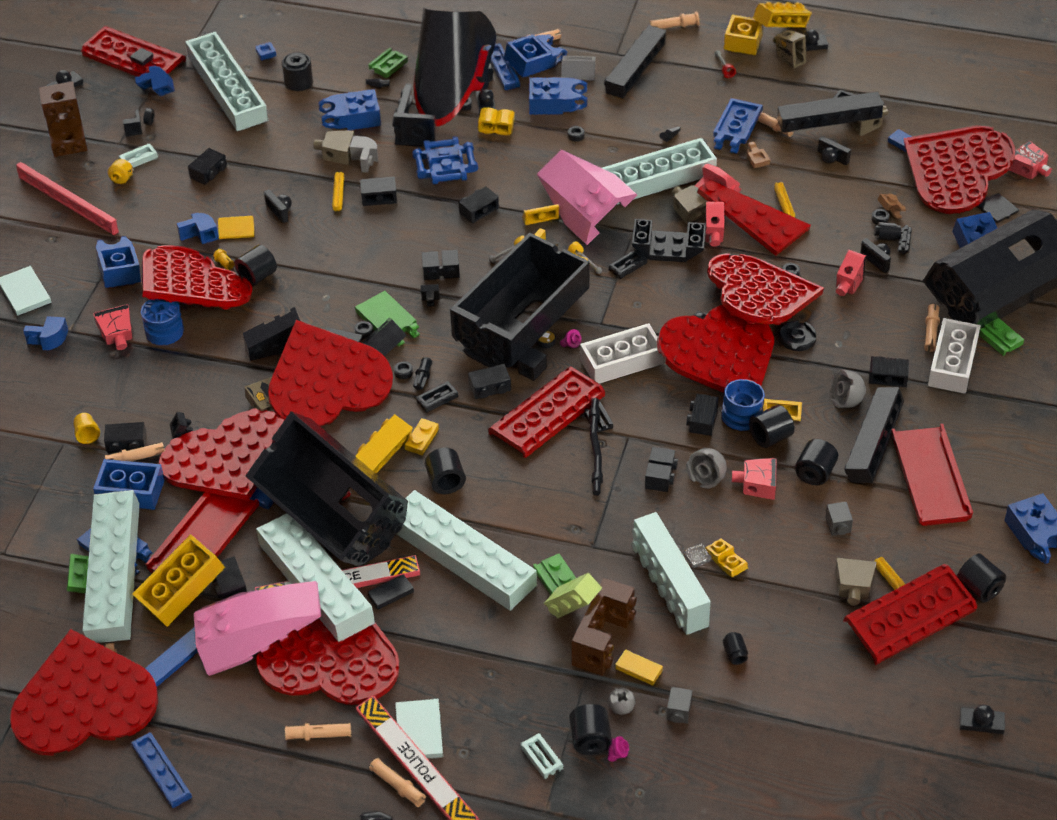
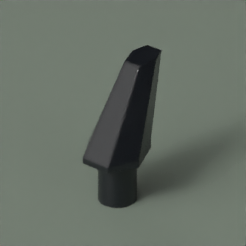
M365 79L367 85L379 89L390 87V80Z
M678 126L667 129L665 132L660 133V138L668 142L680 132L681 128Z

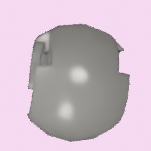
M618 688L611 692L608 704L614 713L625 715L633 710L635 697L629 689Z

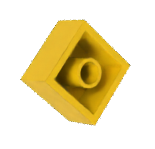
M732 15L725 32L724 50L756 55L763 36V25L750 17Z

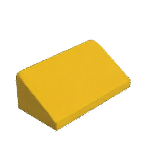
M559 205L525 210L522 215L524 224L530 225L559 219Z
M254 217L218 218L219 239L254 237Z
M764 399L763 411L779 404L787 409L793 421H801L802 402Z

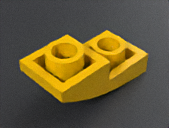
M719 539L705 547L709 556L730 577L733 578L748 569L747 562L736 555L734 547L723 539Z

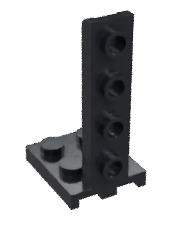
M405 84L404 90H401V99L398 100V108L395 110L392 121L395 145L424 147V141H436L435 115L409 114L412 103V96L410 95L412 85Z

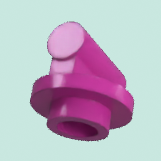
M575 329L569 330L565 338L560 341V345L562 347L577 348L582 340L580 332Z
M621 736L612 738V745L608 751L609 761H616L618 758H625L628 755L629 744Z

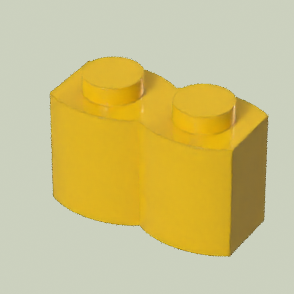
M493 108L481 109L478 120L479 132L486 134L496 133L499 135L512 134L514 125L513 111L506 109L496 110Z

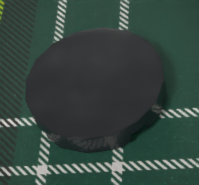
M790 321L781 327L779 340L789 350L805 351L814 346L816 330L807 322Z

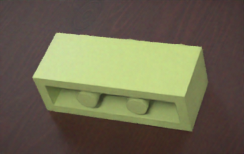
M586 573L557 587L544 604L552 615L560 618L588 605L602 587L589 573Z

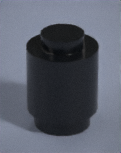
M878 222V225L874 226V236H877V240L895 241V239H900L901 225Z
M736 632L726 634L722 643L728 660L734 665L746 662L748 650L742 634Z

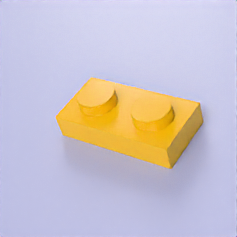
M421 418L405 443V450L423 456L438 432L439 424Z

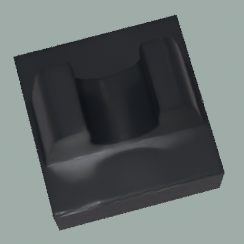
M439 284L420 285L421 301L427 300V307L434 306V300H440Z
M176 412L170 423L173 439L193 431V428L189 427L191 420L186 419L182 412Z

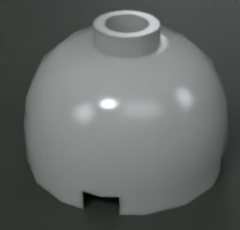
M839 370L840 373H835L831 381L830 393H834L835 398L831 400L838 408L854 407L862 401L866 393L864 381L856 372Z
M703 448L690 455L686 468L693 482L697 481L702 484L700 487L709 489L715 487L725 477L727 465L719 451Z

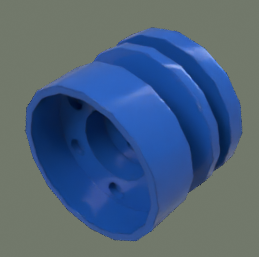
M149 299L143 304L141 316L147 340L156 345H169L181 338L184 327L177 301L167 302L162 299Z
M738 379L730 382L724 390L721 411L723 422L732 429L739 431L750 430L749 419L763 411L762 407L765 399L763 388L756 382L747 379Z

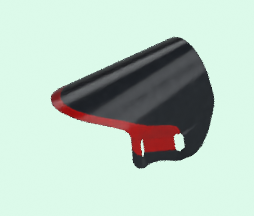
M423 7L413 82L414 99L419 114L435 115V127L451 121L461 110L472 91H481L488 88V69L495 49L496 31L492 22L483 12L438 11ZM485 45H491L488 51L483 50ZM476 77H482L485 83H480Z

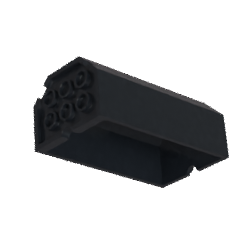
M1032 209L933 263L922 282L937 301L947 307L948 315L952 320L981 325L980 328L982 329L995 319H1001L1057 288V219L1051 213ZM1025 239L1035 253L1019 261L1009 247Z
M532 233L527 234L450 309L452 337L456 342L460 341L465 347L463 349L464 353L487 367L505 364L507 368L512 367L590 288V261L565 249L559 251L555 244ZM532 303H543L524 323L516 319Z
M291 411L272 437V444L262 451L245 477L338 559L346 563L363 566L383 553L390 546L393 537L401 531L402 525L406 521L408 500L312 419ZM350 488L372 506V513L366 521H360L340 504Z

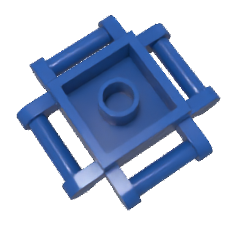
M458 136L448 140L424 141L425 150L415 149L412 152L413 158L416 160L417 177L420 179L430 178L433 185L438 184V182L461 179L464 181L467 180L466 173L478 170V164L473 154V144L466 142L464 145L459 146ZM462 154H467L468 164L464 165ZM422 159L427 161V170L424 168Z

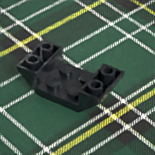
M635 219L632 246L649 260L687 262L704 251L706 223L688 222L687 233L652 231V220Z

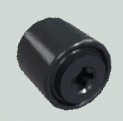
M300 52L290 53L283 58L282 71L285 87L291 91H304L310 88L313 84L311 58L305 53Z
M260 244L234 261L237 274L241 279L245 277L252 287L277 270V263L273 254Z
M779 404L749 419L750 432L756 443L763 448H768L792 436L795 426L790 413Z
M822 439L809 440L795 464L796 475L810 485L820 486L825 484L838 460L839 454L837 449Z
M448 447L438 448L429 453L425 458L424 464L435 492L451 494L463 487L466 482V476L458 453L454 449Z
M980 553L969 558L957 574V577L969 593L983 603L990 601L1000 593L1007 578L1003 571Z
M585 704L571 711L569 721L573 748L576 752L583 755H596L609 749L612 745V736L608 712L605 707L598 704Z

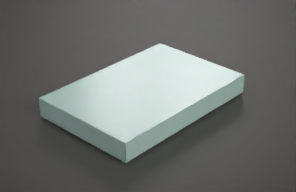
M31 266L0 277V287L17 316L51 303L48 293Z
M439 700L396 702L397 724L427 759L443 757Z

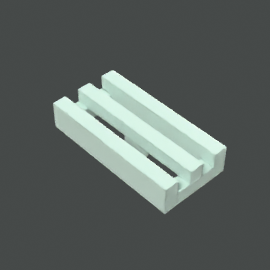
M150 143L119 155V159L127 160L133 168L158 158L157 152Z
M540 733L521 743V749L544 779L548 778L549 774H555L556 770L560 771L563 769L562 762ZM536 741L547 754V756L550 758V760L554 763L553 766L549 763V761L546 759L545 755L541 752V750H539V748L536 746ZM529 745H530V747L533 749V751L536 753V755L539 757V759L542 761V763L545 765V767H546L547 769L544 768V766L541 764V762L538 760V758L535 756V754H534V753L532 752V750L529 748Z

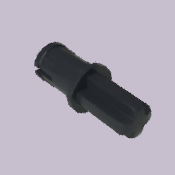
M428 357L421 359V364L415 372L416 378L413 387L417 391L424 389L426 380L430 377L433 361Z

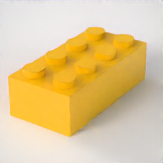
M190 534L132 595L168 627L219 575L225 566L210 550Z

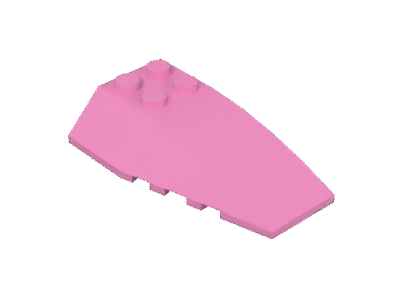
M560 150L537 173L553 204L559 205V215L564 224L586 245L599 234V231L594 226L618 202L623 207H626L637 196L615 174L563 150Z
M316 581L238 593L204 606L194 612L196 648L206 673L211 676L253 659L252 655L255 653L266 651L273 642L278 639L280 641L284 640L291 631L295 629L298 631L320 618L321 609L318 583Z

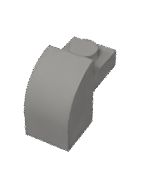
M353 136L350 145L351 160H360L361 172L368 173L373 162H378L377 144L371 138Z

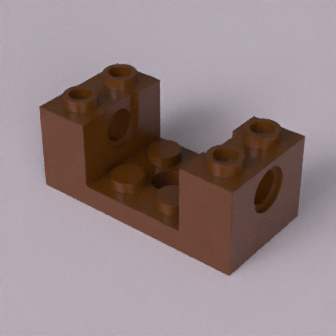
M73 81L39 87L41 104L48 126L54 157L88 151Z
M603 578L600 583L602 589L592 599L572 639V666L601 676L604 675L606 669H610L612 666L613 657H611L614 645L611 644L610 634L598 630L603 629L605 622L627 628L629 622H633L635 619L636 610L634 607L637 601V597L634 596V587Z

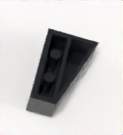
M295 307L290 309L291 312L281 317L277 315L274 317L275 320L267 324L263 322L243 333L244 344L250 361L283 352L295 321H300Z

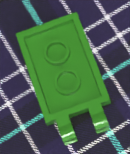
M386 291L355 306L356 313L365 321L370 322L374 330L379 328L388 318H391L404 332L407 331L412 338L420 335L417 331L419 326L416 319ZM401 340L397 346L399 347L405 344V342Z

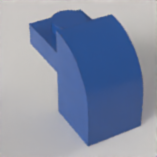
M150 66V73H144L135 78L136 84L142 90L153 87V90L159 96L175 91L172 78L158 66Z
M193 213L191 214L192 219L176 223L181 241L195 236L199 237L202 244L219 239L217 226L213 218L207 214Z
M47 316L44 327L25 326L24 328L27 344L42 345L43 350H51L60 346L65 341L68 333L64 317Z

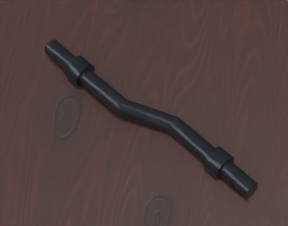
M593 398L591 400V409L589 410L590 439L594 454V472L592 473L591 482L593 483V494L598 496L601 494V484L603 483V473H601L602 454L597 435L600 410L598 409L599 400Z

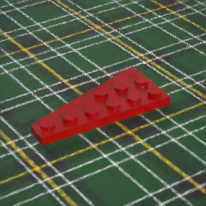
M708 180L697 191L708 202H724V215L775 256L806 233L811 227L810 224L712 180Z

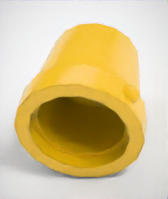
M80 413L74 418V434L79 443L90 444L99 438V426L90 414Z

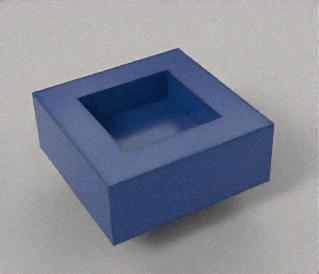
M271 42L255 46L256 53L261 61L276 57V50Z

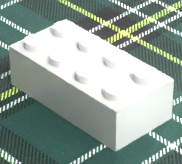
M943 318L928 386L966 394L981 325Z
M649 323L580 344V360L590 378L599 384L664 364V357L662 354H659L657 349V335Z

